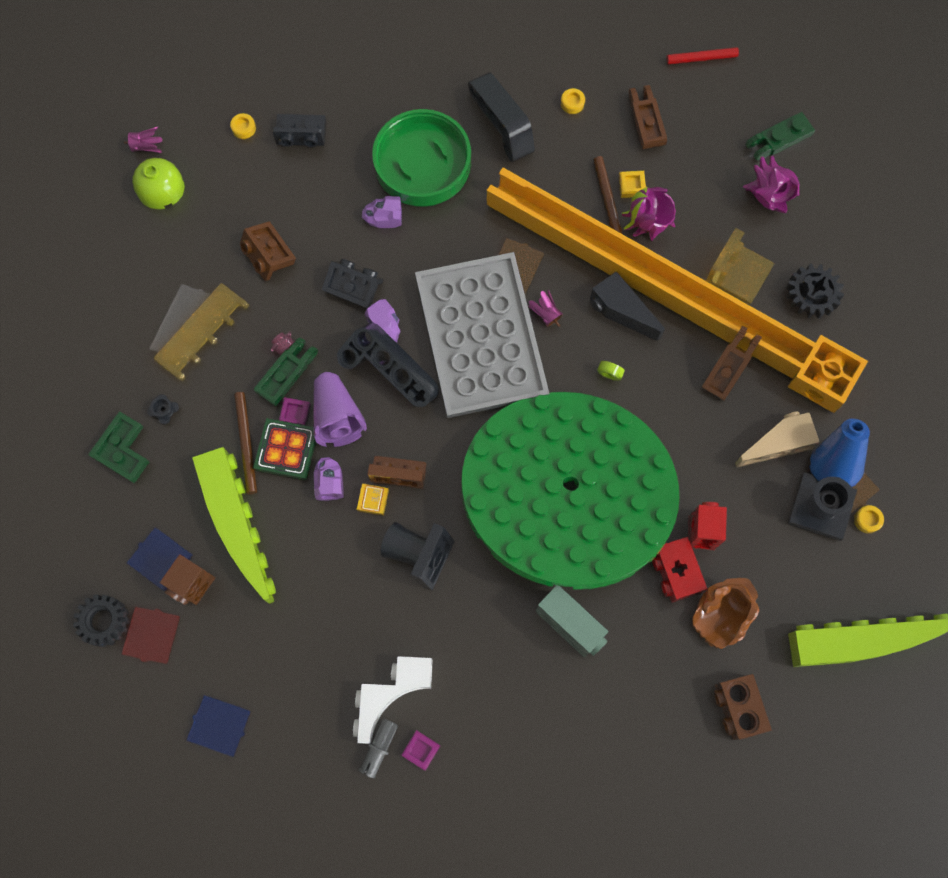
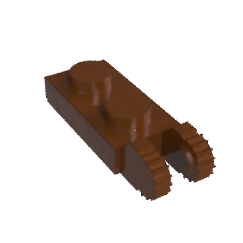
M650 85L643 87L644 100L639 101L636 89L629 88V100L642 149L666 145L668 141Z
M744 326L740 328L732 343L729 342L702 388L722 400H725L751 360L752 353L762 338L757 334L752 338L746 351L741 349L737 345L747 333L746 330L748 328Z

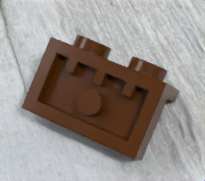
M270 221L244 229L240 241L241 251L244 255H247L255 271L261 275L264 281L271 279L273 271L294 265L296 257Z
M375 456L373 464H369L368 477L370 482L423 489L427 465L426 462Z

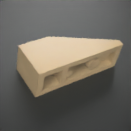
M797 411L785 415L781 422L741 455L735 462L736 467L813 449L820 441L810 413L800 415Z

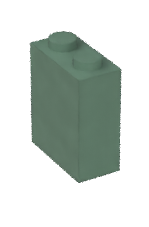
M556 585L539 603L536 613L584 658L589 653L594 656L608 642L604 636L609 631L560 586Z

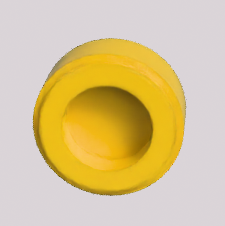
M574 88L566 90L561 97L562 109L569 114H577L582 111L585 104L583 92Z
M237 114L230 122L233 134L239 139L250 138L256 131L255 122L248 114Z
M867 505L855 513L854 523L861 532L874 533L883 526L884 516L877 507Z

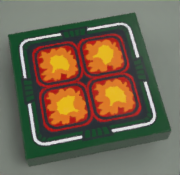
M266 418L253 469L255 471L307 480L316 443L313 427Z

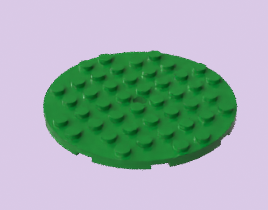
M550 392L549 395H538L533 398L521 399L504 407L493 415L477 432L468 448L462 469V501L470 526L477 538L482 540L494 558L513 572L531 581L551 587L558 585L573 587L575 590L593 589L620 582L634 575L637 570L650 563L661 551L671 534L679 509L680 497L677 473L672 459L661 440L641 419L628 410L605 399L587 394ZM575 481L577 489L574 491L567 490L563 486L565 482Z

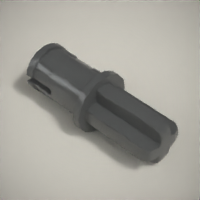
M388 719L382 721L373 742L368 744L370 748L358 770L362 774L366 773V776L371 778L376 777L384 756L389 754V745L398 728L396 723Z

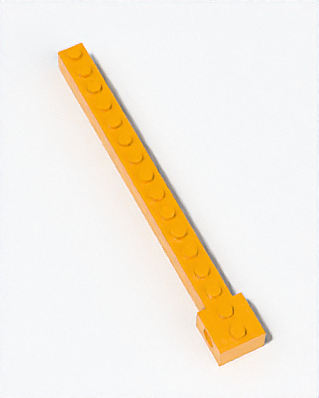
M502 168L499 172V187L496 188L490 185L487 189V205L607 274L612 275L617 271L630 287L723 340L732 343L740 328L744 326L748 328L746 330L747 333L737 346L746 351L752 338L757 334L760 335L762 338L752 353L753 357L792 378L788 385L790 389L832 413H835L845 403L868 362L822 335L813 342L505 168Z

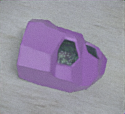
M385 196L383 199H375L363 209L362 219L370 226L377 228L401 226V198Z
M386 299L379 300L367 308L365 317L369 324H378L397 342L401 332L398 327L400 320Z
M329 457L321 458L315 466L314 493L317 500L327 501L344 498L341 467L338 462Z

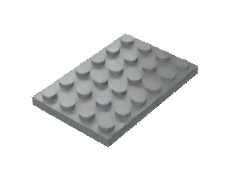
M514 252L415 272L447 418L507 406L518 400L533 398L538 395H549Z

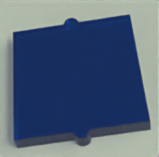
M155 527L145 541L138 544L139 548L127 564L165 591L167 587L162 585L160 581L179 554L188 560L192 557V554Z
M204 695L197 715L193 716L194 723L187 741L234 757L241 737L245 736L244 728L251 711Z

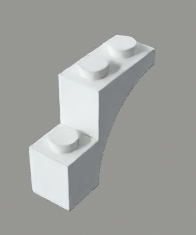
M397 657V663H392L391 680H396V685L362 684L361 690L356 691L355 707L360 708L359 719L354 720L353 737H358L357 743H372L374 729L380 716L397 698L411 691L431 689L432 658Z

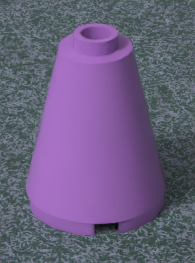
M324 372L314 381L313 433L315 440L321 446H326V443H333L334 447L350 444L362 436L361 431L363 429L366 431V421L339 376L331 372Z

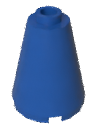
M848 419L813 450L810 457V470L818 481L826 477H839L853 487L861 480L864 474L870 435L868 426L861 420Z

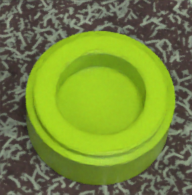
M601 361L597 369L600 375L615 381L621 380L625 372L622 367L608 361Z

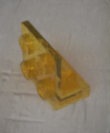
M735 228L714 263L706 281L751 304L774 263L745 248L744 243L740 242L745 232Z

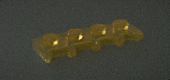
M221 283L157 353L154 360L179 380L183 381L186 377L180 372L190 359L198 364L201 361L195 355L207 340L215 345L218 340L212 336L223 322L229 326L235 323L229 316L239 305L245 310L250 305Z

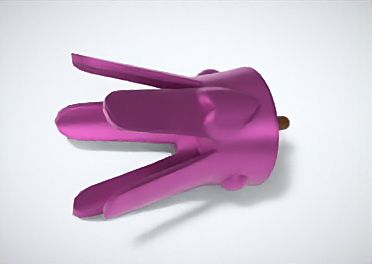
M154 127L142 132H129L128 141H124V144H129L132 152L145 150L162 153L154 144L162 142L163 139L161 137H151L158 129V127Z
M549 290L548 296L544 291L540 294L539 304L541 307L536 302L529 301L530 305L528 307L543 319L547 327L554 323L560 327L557 321L563 314L555 306Z

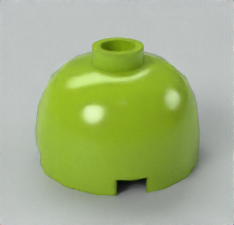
M150 158L141 162L135 169L132 178L136 195L142 204L152 209H165L164 206L170 203L174 205L182 197L185 188L182 175L176 166L162 158Z

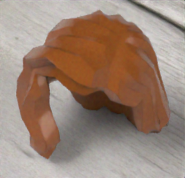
M730 578L710 586L703 593L692 622L695 631L699 632L700 636L705 638V642H708L711 647L723 649L727 645L736 644L745 637L750 624L757 618L759 614V606L756 603L758 593L751 581L747 578Z

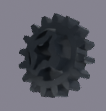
M811 263L806 269L801 266L796 273L792 274L786 286V289L790 290L786 298L793 299L790 306H798V314L805 311L807 312V318H810L815 313L817 318L821 319L824 313L829 316L841 304L840 300L844 297V293L839 291L844 287V284L836 282L840 276H832V268L824 271L823 264H820L817 269H814ZM818 287V290L815 292V294L811 295L814 289Z

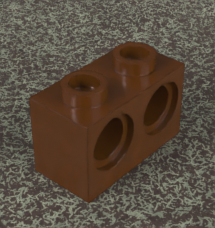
M179 554L160 583L167 587L164 593L184 605H187L190 601L197 605L216 577Z
M753 674L715 684L714 698L718 707L723 708L725 715L723 726L728 736L731 735L733 740H740L772 731ZM732 686L738 687L741 691V699L738 702L730 697ZM742 714L747 715L751 721V725L747 730L741 728L739 724V718Z

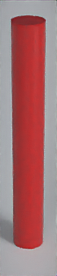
M738 47L670 54L667 55L666 60L667 65L734 58L738 57L739 50Z

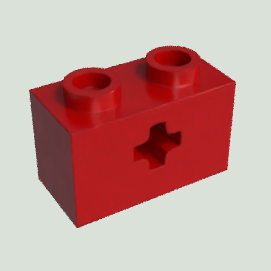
M702 502V505H698L689 515L688 539L692 548L715 550L726 540L727 507H719V504L716 502Z
M688 537L666 543L652 560L655 570L660 571L663 578L661 582L662 591L665 597H670L671 603L707 590ZM674 567L677 569L681 568L683 572L679 575L678 573H673L672 569Z

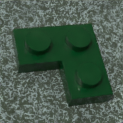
M119 411L88 455L132 483H135L150 461L129 449V447L144 427Z

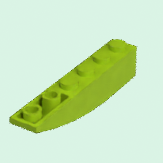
M224 447L192 457L208 511L225 547L245 578L260 596L269 604L273 603L274 598L272 594L276 593L275 585L272 578L267 579L265 568H268L265 554L263 552L259 553L257 543L261 542L256 527H251L249 518H252L253 514L249 503H244L242 493H245V488L241 478H236L234 469H237L238 466L233 453L229 454Z
M948 614L933 615L934 620L925 621L924 616L906 617L907 622L897 623L896 618L880 619L879 624L869 625L868 620L851 622L852 626L842 627L841 622L826 623L823 629H814L813 624L796 626L797 631L788 633L793 667L850 663L912 648L948 632Z

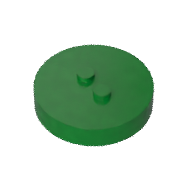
M417 109L395 116L381 128L373 144V164L378 182L385 192L390 196L400 197L401 202L404 204L432 206L445 202L462 189L470 174L471 146L466 132L457 121L438 111Z

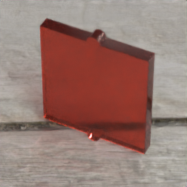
M135 607L122 655L140 658L142 662L150 660L167 664L180 616L163 613L160 609L153 611Z

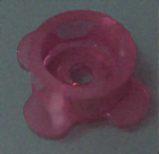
M281 332L271 341L273 344L271 351H276L281 355L285 350L289 349L295 342L290 337L292 333L288 332L285 335Z

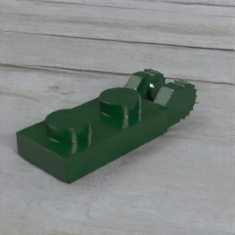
M800 112L748 139L745 145L748 149L762 143L765 145L754 154V158L759 161L761 157L773 156L812 136L815 129L803 112Z
M301 337L298 338L288 350L282 353L255 386L254 392L276 407L307 369V365L316 357L318 349L311 346L301 359H298L296 356L306 343Z

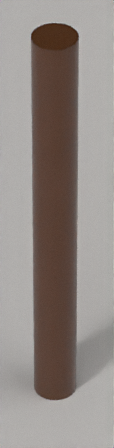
M595 157L593 161L610 226L615 231L623 234L603 157Z
M236 392L234 397L246 493L255 494L257 493L255 470L253 469L254 463L245 393Z

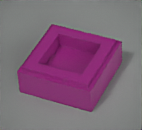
M284 397L279 421L306 426L311 407L310 402Z
M416 730L401 756L426 771L441 745Z

